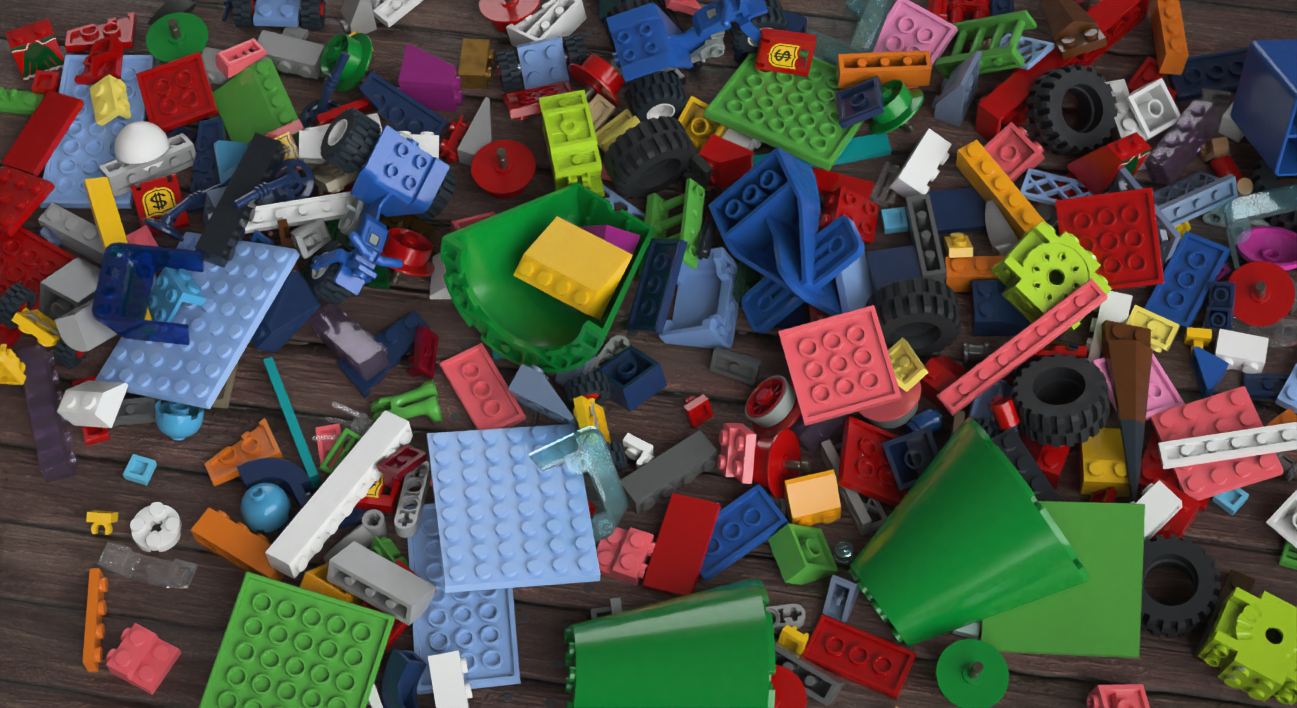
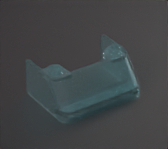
M847 0V9L854 14L860 15L849 43L808 29L807 34L816 35L813 57L837 65L838 54L873 53L893 0ZM802 49V52L807 54L808 50Z
M1297 183L1234 198L1225 204L1223 211L1226 233L1235 270L1242 266L1236 245L1242 244L1250 238L1252 232L1250 221L1297 210Z
M585 427L529 454L530 459L542 472L564 461L567 468L574 474H582L588 471L604 511L597 514L591 520L595 543L613 534L628 508V500L605 438L596 427Z

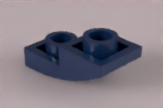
M1210 281L1206 329H1212V331H1219V329L1232 331L1236 282Z

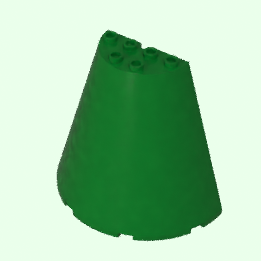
M577 182L442 237L440 260L445 264L446 268L443 278L459 314L469 327L474 325L482 334L481 340L492 350L519 366L524 364L530 367L532 364L542 368L544 373L567 372L584 365L603 345L654 234L655 228L623 209L619 212L614 211L610 201ZM557 216L577 227L609 225L640 235L639 242L632 254L633 256L600 320L513 276L523 254Z
M971 417L963 421L850 564L851 568L848 570L884 622L889 620L894 628L890 631L900 643L904 640L908 647L1083 584L1090 579L1086 569L1077 559L1078 556L1045 507L1043 508L1041 503L1035 498L1032 489L1001 449L990 440V436Z
M746 579L572 624L569 628H565L564 644H568V652H565L564 666L569 668L568 676L565 678V692L570 694V701H566L565 708H774L775 690H772L771 674L776 672L775 640L772 613L766 611V604L769 603V598L764 584L759 579Z

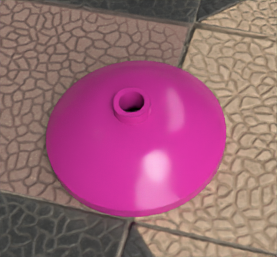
M1257 226L1244 230L1238 236L1236 243L1237 251L1248 263L1267 261L1280 266L1285 271L1297 268V234L1295 232L1275 226Z

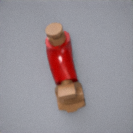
M1227 136L1209 138L1200 142L1198 145L1200 157L1204 162L1211 161L1210 164L1218 178L1229 174L1236 177L1238 198L1233 200V202L1246 200L1253 190V183L1250 179L1243 176L1232 159Z

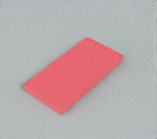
M483 343L439 363L443 374L476 430L510 428L526 420L524 412L517 400L509 392L508 385Z

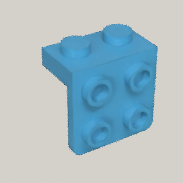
M222 140L214 143L221 185L229 184L250 143Z
M164 267L151 293L147 296L146 302L150 315L158 328L166 331L182 302L203 306L207 298L189 271L182 268L177 270Z

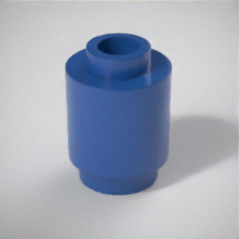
M926 408L910 418L904 427L907 434L926 427H930L933 434L942 428L941 422H943V419L936 409Z

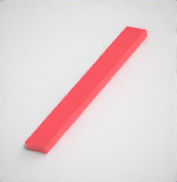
M1091 278L936 395L937 399L951 416H954L1106 301L1108 296Z

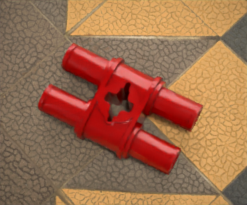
M950 0L947 11L950 14L949 23L962 22L963 17H970L972 20L988 17L990 14V0Z

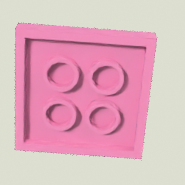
M897 0L863 51L864 53L929 50L931 66L933 68L937 58H940L958 29L955 25L910 0Z
M1152 354L1145 421L1150 420L1151 416L1155 413L1185 404L1154 354ZM1105 357L1093 360L1091 363L1100 368V371L1106 377L1109 400L1117 411Z

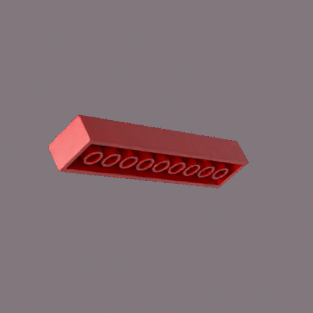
M1100 0L1096 5H1091L1086 10V13L1098 23V28L1106 37L1107 46L1064 60L1056 48H1054L1029 70L1015 69L1005 82L997 84L992 93L988 96H983L979 100L977 116L975 118V132L989 142L1010 122L1016 127L1028 119L1025 111H1028L1026 100L1031 96L1029 90L1032 85H1036L1035 81L1049 70L1070 65H1085L1088 68L1147 17L1150 0Z

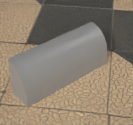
M116 290L103 293L55 319L63 341L72 349L81 352L89 351L127 329Z
M355 541L329 560L328 581L383 612L395 616L396 619L407 625L412 624L424 613L435 593V585Z

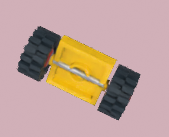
M17 282L15 285H11L10 290L7 289L5 295L0 297V322L10 329L16 328L18 325L19 330L34 335L43 346H57L54 349V359L69 369L75 368L77 364L79 365L81 360L86 358L87 352H90V350L81 352L69 347L61 338L55 321L38 309H31L35 305L36 293L21 283Z
M588 372L587 375L582 373L579 377L574 376L572 379H568L567 383H564L567 402L569 406L573 407L574 416L579 423V439L582 444L588 446V449H584L580 453L584 475L589 478L593 476L599 478L600 476L607 477L608 474L614 475L615 472H621L627 466L624 447L621 443H611L604 409L599 406V402L603 403L606 401L605 399H609L611 396L607 375L604 373L600 374V372H595L594 374Z

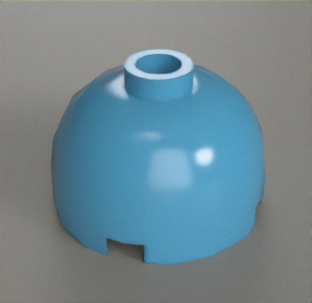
M161 400L155 404L156 425L162 433L173 440H184L186 437L195 434L203 424L204 408L172 401L161 404Z
M268 482L258 483L249 488L243 495L240 511L247 527L254 532L264 530L265 533L274 531L286 523L289 518L288 513L290 509L292 510V504L285 491L278 485Z

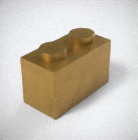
M463 39L458 76L461 77L460 88L487 89L488 80H492L493 75L490 63L495 60V49H491L490 40Z

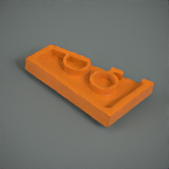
M265 418L258 423L259 426L252 432L247 431L241 435V440L236 444L225 447L204 463L214 487L239 477L237 466L262 458H283Z

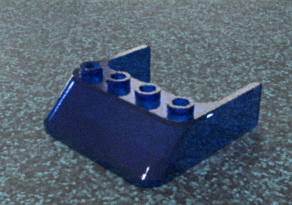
M129 243L110 244L104 252L92 305V316L95 320L126 339L189 345L190 333L188 324L145 320L155 274L159 270L164 269V267L203 272V252Z

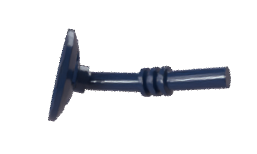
M342 52L332 72L328 73L323 83L324 88L320 100L310 103L302 111L300 120L304 129L312 128L306 121L312 119L315 122L318 114L332 110L327 106L328 104L336 108L341 106L339 103L329 99L332 91H335L340 81L339 76L350 57L348 53Z
M284 160L281 165H277L273 181L258 184L252 188L251 192L234 200L232 205L238 210L256 199L261 200L270 195L271 191L280 202L309 198L315 185L314 173L311 167L302 160ZM296 165L305 171L307 177L301 178V175L294 170ZM287 166V168H285L284 170H282V171L280 172L278 178H276V177H277V174L279 173V171H280L283 167ZM304 185H306L304 192L300 196L295 198V195L302 190ZM278 188L287 192L286 198L279 194Z
M219 183L203 191L197 190L188 194L186 199L165 213L164 216H161L160 220L141 218L140 221L165 235L183 242L184 238L173 227L174 221L172 220L190 206L195 207L204 203L207 190L222 188L225 185Z

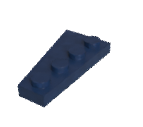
M372 71L358 90L368 103L397 132L409 131L415 135H420L421 132H433L434 135H440L448 121Z
M222 117L199 122L195 148L197 152L193 163L194 174L190 193L197 190L203 191L220 183L214 143L218 140L226 141ZM205 202L195 207L190 206L187 209L188 212L204 211Z
M415 310L336 361L337 365L365 399L376 383L379 384L385 378L384 375L401 362V357L414 348L417 328L425 326L429 329V326Z

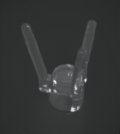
M332 402L331 405L357 418H353L352 422L325 417L327 422L350 426L353 432L362 437L373 425L374 420L367 418L368 414L359 413L336 402ZM340 435L313 436L312 439L314 441L338 440Z

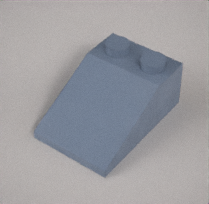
M977 50L952 71L949 79H944L941 86L942 92L940 96L936 95L932 104V108L935 109V119L960 127L977 92L982 52Z
M522 364L508 388L518 403L560 424H571L575 431L578 432L580 430L579 423L549 383V378L543 374L544 371L532 364L530 367Z

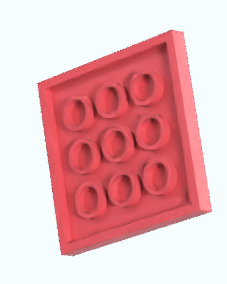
M874 305L778 331L805 426L902 399Z
M1245 386L1155 413L1150 418L1159 442L1264 427ZM1276 452L1171 468L1180 490L1198 501L1283 475L1284 471Z

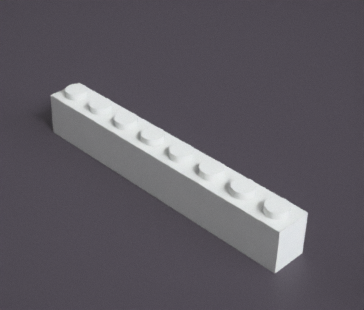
M386 410L381 414L265 552L270 567L293 579L305 570L311 558L322 549L323 544L330 535L337 531L338 526L345 517L352 513L355 505L366 496L373 483L381 478L383 473L378 471L377 464L405 444L410 443L413 435L409 421Z

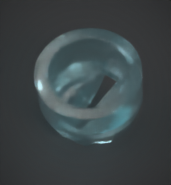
M846 540L839 541L834 547V557L836 560L843 563L852 560L854 556L853 545Z

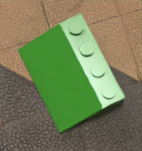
M271 58L249 65L213 92L219 115L224 120V126L232 142L249 143L255 133L264 135L298 120V116ZM299 132L292 135L295 143L299 142Z

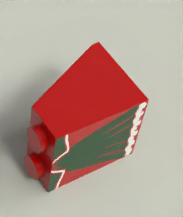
M49 18L5 32L24 81L33 79L36 70L57 71L63 69L65 60Z
M1135 132L1069 163L1067 168L1093 195L1107 194L1111 192L1119 169L1125 167L1134 176L1152 147L1142 136Z

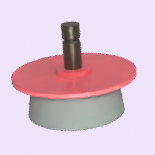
M920 381L907 392L899 387L901 400L858 412L877 427H899L907 423L918 409V401L921 396Z

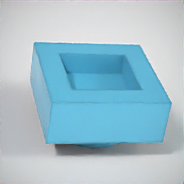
M905 207L881 210L885 234L908 232Z
M132 454L123 477L126 480L147 486L157 463L155 460Z
M1238 488L1215 495L1212 501L1233 516L1248 499L1249 494Z

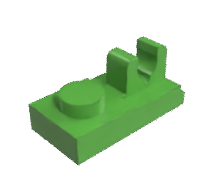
M0 87V112L32 116L45 94H34L30 91H17L16 89L8 90Z

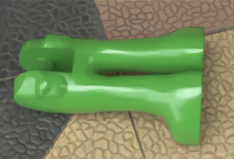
M428 380L420 387L408 392L373 401L370 405L371 412L375 413L372 417L373 423L376 422L385 410L405 420L415 416L427 415L433 422H442L443 419L434 380ZM417 402V403H414V404H411V405L402 407V406L407 405V404H409V403Z

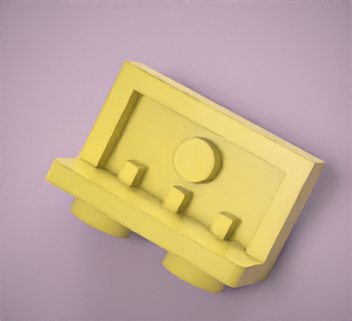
M108 74L89 88L95 121L98 125L103 127L117 116L127 120L131 118L130 103L126 93L127 88L122 80Z
M626 108L595 132L597 145L605 153L609 149L610 144L614 143L619 135H623L629 128L637 126L640 120L637 116L632 117L631 112Z
M1137 305L1134 306L1126 322L1128 325L1151 329V349L1158 353H1161L1162 350L1168 352L1180 328L1179 324Z
M901 338L888 350L898 386L906 392L929 373L905 339Z

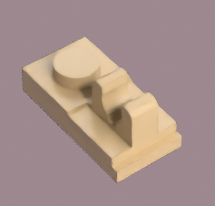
M598 93L589 103L595 132L602 127L616 108Z

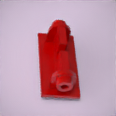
M461 115L457 122L453 120L447 132L450 133L448 139L444 138L439 146V151H441L439 159L445 156L450 163H455V161L459 160L457 149L460 143L458 141L461 142L471 125L469 122H461L464 115Z

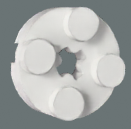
M154 502L140 510L130 523L135 543L146 552H151L150 550H159V552L169 550L179 541L181 536L182 522L178 513L170 506L163 505L161 502ZM161 524V531L155 530L151 532L154 525Z

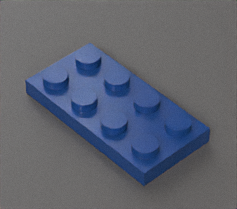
M1186 231L1164 271L1165 283L1156 285L1144 309L1179 324L1180 329L1186 331L1187 327L1192 326L1209 294L1210 281H1216L1230 255V248Z
M757 484L720 510L700 572L706 582L788 524V520L760 484Z

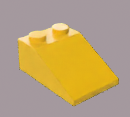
M691 96L678 120L695 145L696 153H699L711 134L722 138L729 127L704 117V112L709 105Z
M1115 428L1099 429L1097 435L1093 438L1091 436L1088 437V441L1080 444V495H1092L1094 492L1113 486L1117 491L1116 497H1130L1121 430Z

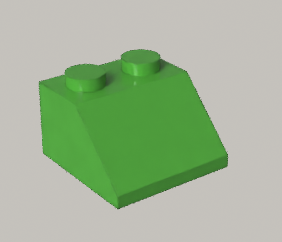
M788 523L768 539L772 554L779 566L780 575L785 583L803 585L839 572L820 528Z

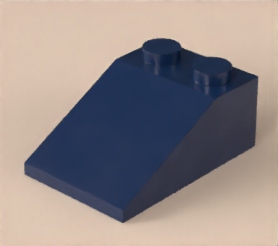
M296 270L288 275L252 336L251 341L256 349L276 353L321 306L300 271Z
M972 280L970 301L973 337L1016 336L1031 324L1001 295L1007 288L1001 281Z

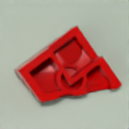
M111 35L95 41L90 54L83 62L86 68L82 75L75 76L74 81L82 85L95 84L108 74L121 79L124 45L115 35Z

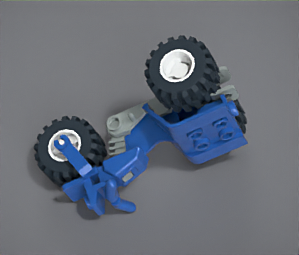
M625 0L624 2H619L615 7L609 9L610 12L606 13L604 19L610 45L616 51L613 52L614 58L611 60V65L625 81L622 88L629 87L626 92V98L632 117L637 116L640 122H646L650 118H659V116L679 119L687 104V98L680 78L673 73L667 72L677 68L690 69L693 67L692 63L698 61L704 63L707 58L722 56L725 50L722 38L725 34L724 30L729 29L737 49H740L743 53L753 54L757 53L763 28L784 31L789 29L782 6L778 0H715L694 13L692 17L694 27H691L685 33H682L673 21L651 0Z
M356 108L344 110L333 120L323 137L320 148L322 158L345 173H354L364 165L351 189L350 194L355 199L352 205L345 204L349 211L338 223L340 232L350 238L349 245L354 247V250L337 240L327 243L314 256L305 275V280L314 295L331 306L341 304L351 294L358 295L364 284L371 282L372 279H376L378 275L374 271L376 265L392 268H401L403 266L401 259L379 255L382 253L388 234L387 226L378 221L380 213L386 217L412 214L423 221L432 220L446 207L456 185V176L454 172L449 170V165L419 148V143L404 132H397L388 125H385L381 132L379 123Z

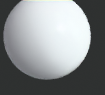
M137 121L128 124L119 132L114 144V153L116 159L120 162L139 164L160 157L169 149L170 144L167 135L160 127L150 122ZM163 161L153 164L151 166L160 167ZM151 166L144 168V170L148 171Z

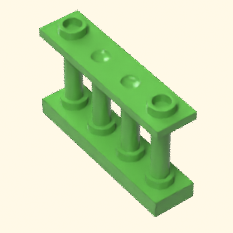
M1027 10L952 23L958 29L955 34L957 39L950 56L937 58L935 66L944 78L949 79L955 68L977 50L980 51L984 37L993 36L989 49L980 51L982 53L979 74L1023 67L1025 59L1016 48L1022 31L1035 29L1037 24ZM1012 33L1008 46L999 47L1003 34ZM974 39L970 52L961 54L965 41Z
M689 178L686 179L684 194L669 200H664L656 193L647 195L644 222L655 228L652 238L682 239L688 242L682 262L694 270L697 269L698 264L696 249L701 233L705 189ZM684 204L683 213L668 218L669 209ZM682 223L681 233L666 238L668 228ZM649 244L639 264L638 274L640 276L644 266Z

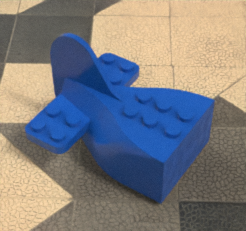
M776 147L708 205L729 251L737 259L765 276L746 292L741 300L742 308L752 330L760 334L768 332L805 301L831 316L842 314L837 284L833 278L856 261L865 250L864 242L855 223L846 216L838 217L818 233L820 200L813 169L808 164Z

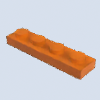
M91 568L89 570L82 661L88 672H98L99 662L103 661V648L100 647L101 639L105 637V626L102 623V617L107 613L104 592H108V579L104 577L100 568Z

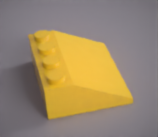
M557 216L523 254L513 276L600 320L633 255Z

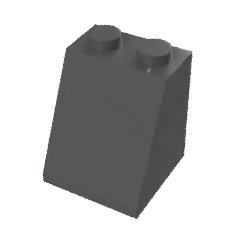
M77 257L40 282L39 311L55 321V319L95 297L113 291L114 283L112 276Z

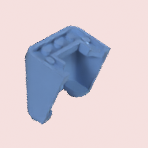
M723 247L711 249L708 259H698L697 269L693 270L682 262L676 283L678 288L672 321L666 320L663 333L659 334V337L666 344L718 349V347L729 349L732 347L743 276L738 264Z

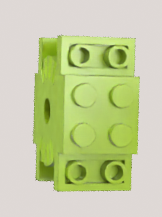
M585 90L539 98L543 122L542 129L555 191L578 182L604 197L601 179L602 163Z
M1043 221L1028 229L1015 246L990 270L1007 287L1001 295L1031 324L1091 278L1106 295L1112 290L1106 278L1095 273L1100 267L1096 256L1092 252L1085 250L1073 234L1065 231L1057 236L1055 229ZM1079 320L1077 323H1075L1073 326H1071L1058 337H1061L1067 333L1074 331L1081 324V320Z
M1236 587L1220 604L1216 612L1218 614L1206 643L1198 653V657L1204 659L1210 666L1221 668L1217 677L1224 680L1226 685L1245 691L1251 698L1265 702L1271 696H1274L1280 703L1293 706L1297 702V607L1266 591H1263L1259 597H1256Z

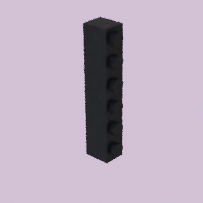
M255 133L195 246L198 259L225 268L228 260H232L238 241H241L245 235V227L248 222L253 220L255 208L264 198L261 200L256 199L238 210L233 207L232 202L251 192L252 188L258 184L274 180L277 165H281L285 158L281 141Z

